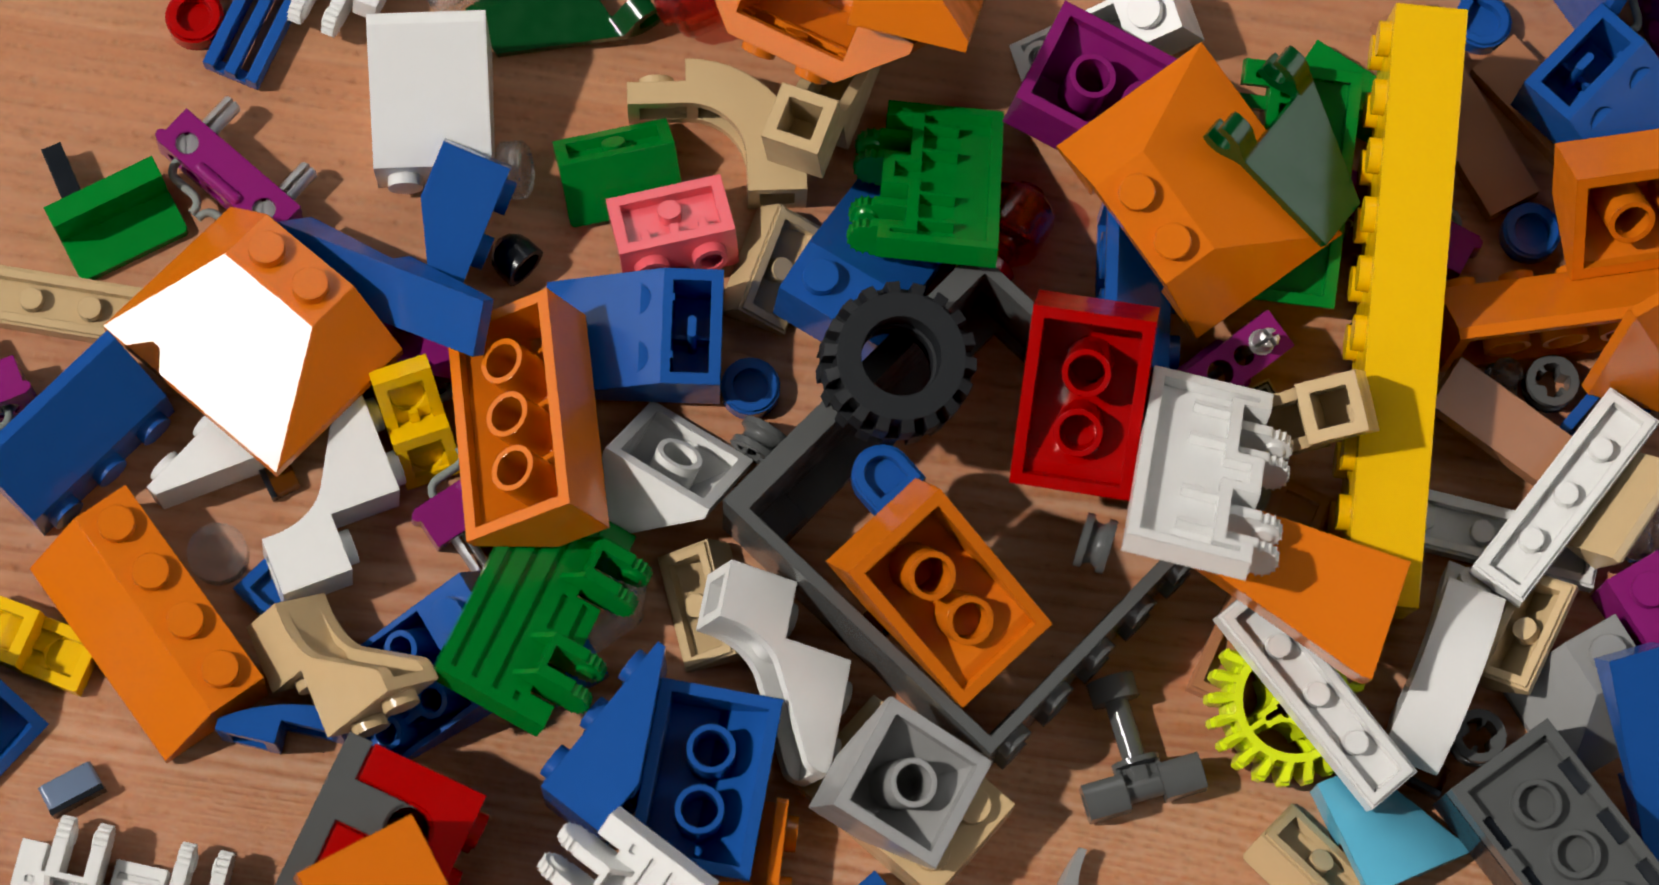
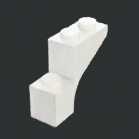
M361 395L330 425L320 491L308 513L286 530L262 539L263 556L269 567L281 602L325 593L326 595L353 585L352 565L360 563L358 552L349 530L344 529L338 532L337 528L399 506V486L406 484V477L399 457L395 455L394 450L387 453L384 451L378 432L385 430V425L378 404L373 396L364 399L363 395Z
M731 559L707 575L696 631L724 642L746 661L754 675L759 695L783 699L775 751L784 778L792 784L806 787L826 776L835 757L841 751L842 743L837 738L840 718L848 708L852 696V683L848 681L852 660L787 639L792 633L798 617V605L793 603L797 581Z

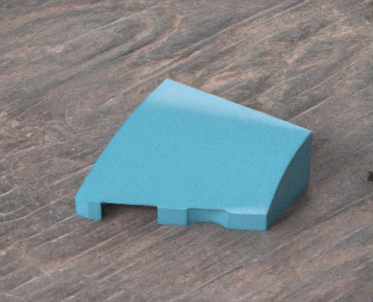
M1337 775L1316 784L1310 791L1334 843L1337 846H1342L1360 885H1398L1416 876L1424 875L1469 853L1459 838L1398 790H1395L1373 810L1367 812Z

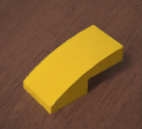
M425 353L369 373L395 455L399 457L406 477L405 485L407 490L428 484L435 475L454 464L458 459L454 437Z
M0 595V665L81 697L96 663L70 625L49 618L40 610Z

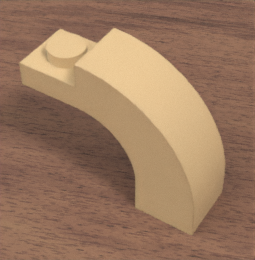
M685 58V81H674L670 76L654 74L640 78L639 82H627L629 124H638L666 118L668 123H699L717 129L735 144L742 155L746 167L748 209H758L762 206L778 203L786 208H806L807 173L767 160L761 135L777 96L756 78L737 68L716 61Z

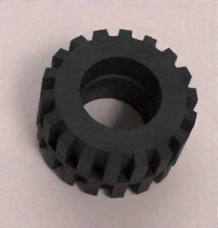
M900 281L886 282L881 290L876 291L874 285L862 290L858 298L854 301L850 298L840 308L819 346L816 358L820 359L815 371L817 384L822 383L824 388L820 397L826 408L833 406L837 411L834 420L842 428L848 423L855 427L857 432L854 436L864 441L873 436L880 438L879 444L893 446L897 440H904L905 445L919 442L922 436L926 434L932 436L954 416L973 386L971 378L977 371L978 359L971 355V351L976 346L973 332L964 333L962 326L966 318L959 309L951 314L944 307L949 300L939 292L934 299L924 295L926 287L924 285L912 283L909 290L900 289ZM882 334H897L912 340L921 348L927 358L930 371L927 385L918 393L903 396L890 394L878 388L869 379L862 364L861 353L866 342Z

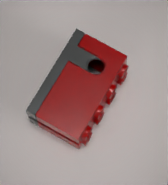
M350 731L275 885H297L293 879L296 873L385 828L389 820L400 817L404 818L410 814L413 815L448 885H458L463 872L453 866L460 851L469 854L471 848L474 849L485 829L490 815L480 811L486 795L378 744L372 746V741Z

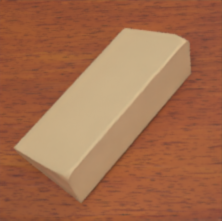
M779 203L759 207L755 212L739 253V262L735 264L725 289L723 314L775 334L785 335L789 323L773 314L778 289L820 226Z
M1638 452L1566 546L1594 569L1623 563L1659 508V457Z
M705 539L658 557L686 672H694L744 660L729 645L712 636L696 631L707 575L733 559L730 545L725 541Z
M1544 575L1519 609L1509 601L1506 602L1492 648L1479 681L1483 688L1499 692L1531 694L1578 593L1579 588L1577 585Z
M1293 803L1284 810L1243 854L1245 862L1270 885H1360L1346 854Z

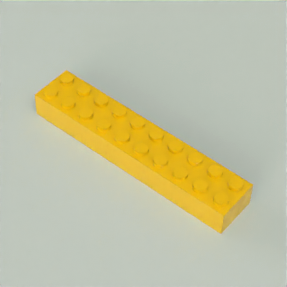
M1404 3L1395 4L1387 21L1379 20L1376 35H1371L1367 68L1368 70L1377 71V79L1374 78L1372 91L1366 93L1362 123L1364 128H1372V137L1368 139L1367 149L1361 150L1358 166V185L1367 186V196L1363 198L1362 207L1356 208L1353 224V243L1362 244V254L1358 256L1357 266H1351L1348 282V301L1357 302V312L1353 315L1352 325H1346L1343 340V360L1352 361V370L1356 369L1366 372L1380 431L1336 442L1333 457V477L1342 478L1341 494H1338L1337 501H1331L1327 533L1411 562L1393 618L1403 619L1419 609L1468 21L1467 9Z

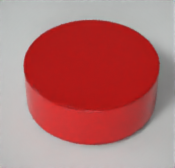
M171 0L165 12V21L171 37L178 45L189 50L209 48L225 18L219 0Z

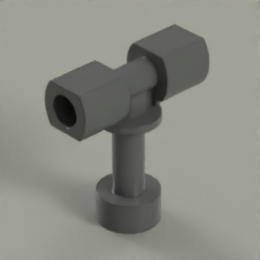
M1132 671L1104 676L1086 685L1093 709L1100 710L1106 708L1122 759L1111 766L1114 776L1080 786L1079 791L1090 825L1129 814L1132 811V804L1160 796H1163L1165 803L1207 790L1208 783L1198 752L1163 762L1160 761L1158 752L1145 753L1129 702L1140 696Z

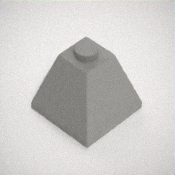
M1614 614L1551 651L1530 695L1502 693L1527 732L1548 718L1591 774L1620 757L1594 658L1632 648L1636 645L1617 615Z
M888 697L837 754L808 808L863 842L929 869H936L993 761L894 697Z

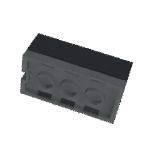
M1548 718L1455 785L1433 804V807L1467 848L1469 854L1493 885H1659V861Z

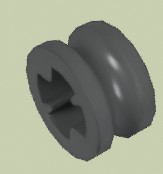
M1557 355L1542 356L1535 360L1524 374L1521 383L1522 396L1527 404L1536 411L1543 413L1558 412L1565 408L1578 392L1580 383L1578 371L1564 357ZM1546 371L1553 372L1555 382L1564 384V388L1561 387L1554 397L1547 396L1545 386L1536 384V380L1540 381Z
M747 415L742 421V425L745 428L742 434H735L730 442L737 451L751 458L754 463L759 464L787 436L766 421Z
M1089 512L1075 553L1073 566L1080 567L1083 563H1090L1094 566L1096 573L1102 574L1111 550L1118 521L1111 519L1108 523L1103 524L1097 521L1096 514Z
M1473 709L1467 711L1450 749L1451 754L1465 766H1483L1502 752L1506 745L1507 733L1503 722L1489 710ZM1476 723L1477 731L1483 726L1489 731L1491 738L1484 744L1485 753H1477V745L1472 749H1468L1464 744L1463 737L1470 732L1468 724Z

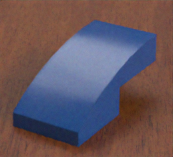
M280 704L237 711L219 717L215 727V731L222 741L282 754L288 731L340 744L344 743L349 734L345 733L328 738L315 705Z

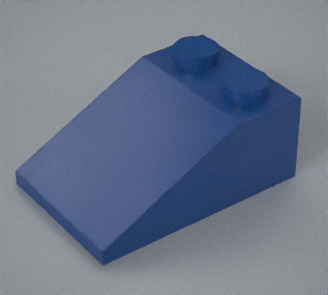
M857 179L810 239L779 286L773 314L822 342L829 325L838 314L840 308L850 298L853 301L858 298L862 290L874 285L877 291L883 289L886 282L900 281V289L909 290L912 283L926 286L925 294L944 263L875 257V255H869L868 252L862 254L859 251L855 252L856 250L853 248L850 249V244H847L846 234L849 224H852V222H849L848 216L851 202H854L855 198H861V196L867 197L869 195L870 198L880 196L881 190L880 185H875L873 182L870 184L867 182L862 183L861 179ZM882 334L869 339L862 349V361L889 334Z

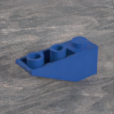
M444 139L421 194L427 265L464 283L470 266L482 270L495 239L485 234V229L493 211L503 216L505 215L517 186V182L507 179L511 165L449 139Z

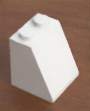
M486 10L366 14L373 169L378 188L388 187L389 191L397 194H413L422 191L445 138L495 158L493 61Z

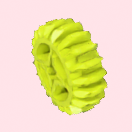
M1229 648L1223 650L1218 658L1226 670L1214 669L1207 676L1208 681L1221 689V692H1212L1204 695L1202 702L1208 707L1218 708L1219 715L1206 720L1205 727L1209 730L1222 727L1226 737L1216 742L1215 749L1218 752L1232 747L1237 750L1236 755L1232 759L1231 768L1238 771L1246 767L1250 762H1253L1251 770L1252 781L1257 783L1263 782L1272 773V780L1277 788L1289 786L1292 777L1300 786L1311 784L1314 781V771L1322 777L1333 774L1332 768L1288 714H1278L1266 719L1268 714L1277 709L1276 705L1279 702L1237 651ZM1336 670L1355 694L1364 690L1365 684L1355 681L1348 683L1346 676ZM1252 671L1255 676L1252 685L1257 696V704L1254 711L1246 717L1243 694L1246 681ZM1266 729H1274L1280 732L1288 743L1294 741L1301 753L1295 754L1278 751L1265 744L1257 734Z

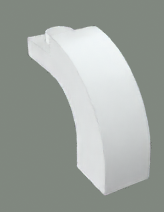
M1450 560L1440 578L1432 614L1418 655L1389 717L1386 733L1414 767L1436 776L1453 745L1470 706L1492 648L1506 601L1505 598H1502V596L1469 574L1471 567H1465Z

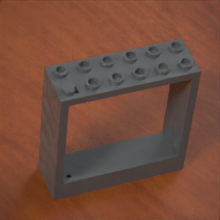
M958 265L928 295V297L934 299L938 292L949 299L944 307L951 314L959 309L966 318L962 326L964 333L973 332L976 346L971 351L972 357L995 335L1024 363L1026 362L1034 302L998 268ZM889 334L862 361L864 370L873 384L890 394L902 396L920 392L929 381V364L925 354L916 343L901 335ZM822 401L723 499V529L768 572L797 581L795 598L913 710L992 760L991 766L995 763L1003 770L1026 746L1027 743L1025 741L1032 733L1028 728L1032 723L1037 720L1043 727L1046 726L1068 702L1066 698L1074 690L1070 684L1077 677L1086 684L1109 660L1108 655L1116 646L1112 642L1114 638L1119 635L1123 640L1128 641L1150 617L1149 612L1157 604L1153 598L1160 593L1165 599H1168L1190 576L1191 572L1189 571L1192 568L1159 560L1042 683L988 735L787 544L851 480L852 467L858 455L868 447L879 445L880 438L870 436L867 441L855 437L857 429L849 423L842 428L834 420L837 411L833 406L826 408Z

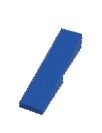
M313 217L277 222L350 282L382 322L472 357L484 355L494 303L493 298L411 256L391 258Z
M1649 642L1594 658L1624 771L1618 773V778L1630 824L1659 861V643Z

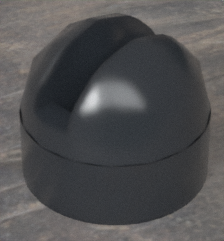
M506 234L498 238L492 248V266L497 274L510 286H515L533 272L542 258L543 251L530 239L521 234Z

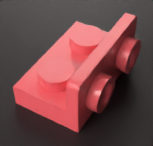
M720 174L606 199L608 216L622 273L657 268L722 269L739 262L736 228Z

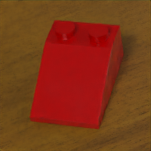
M1039 290L1033 304L1009 483L1130 501L1160 307Z

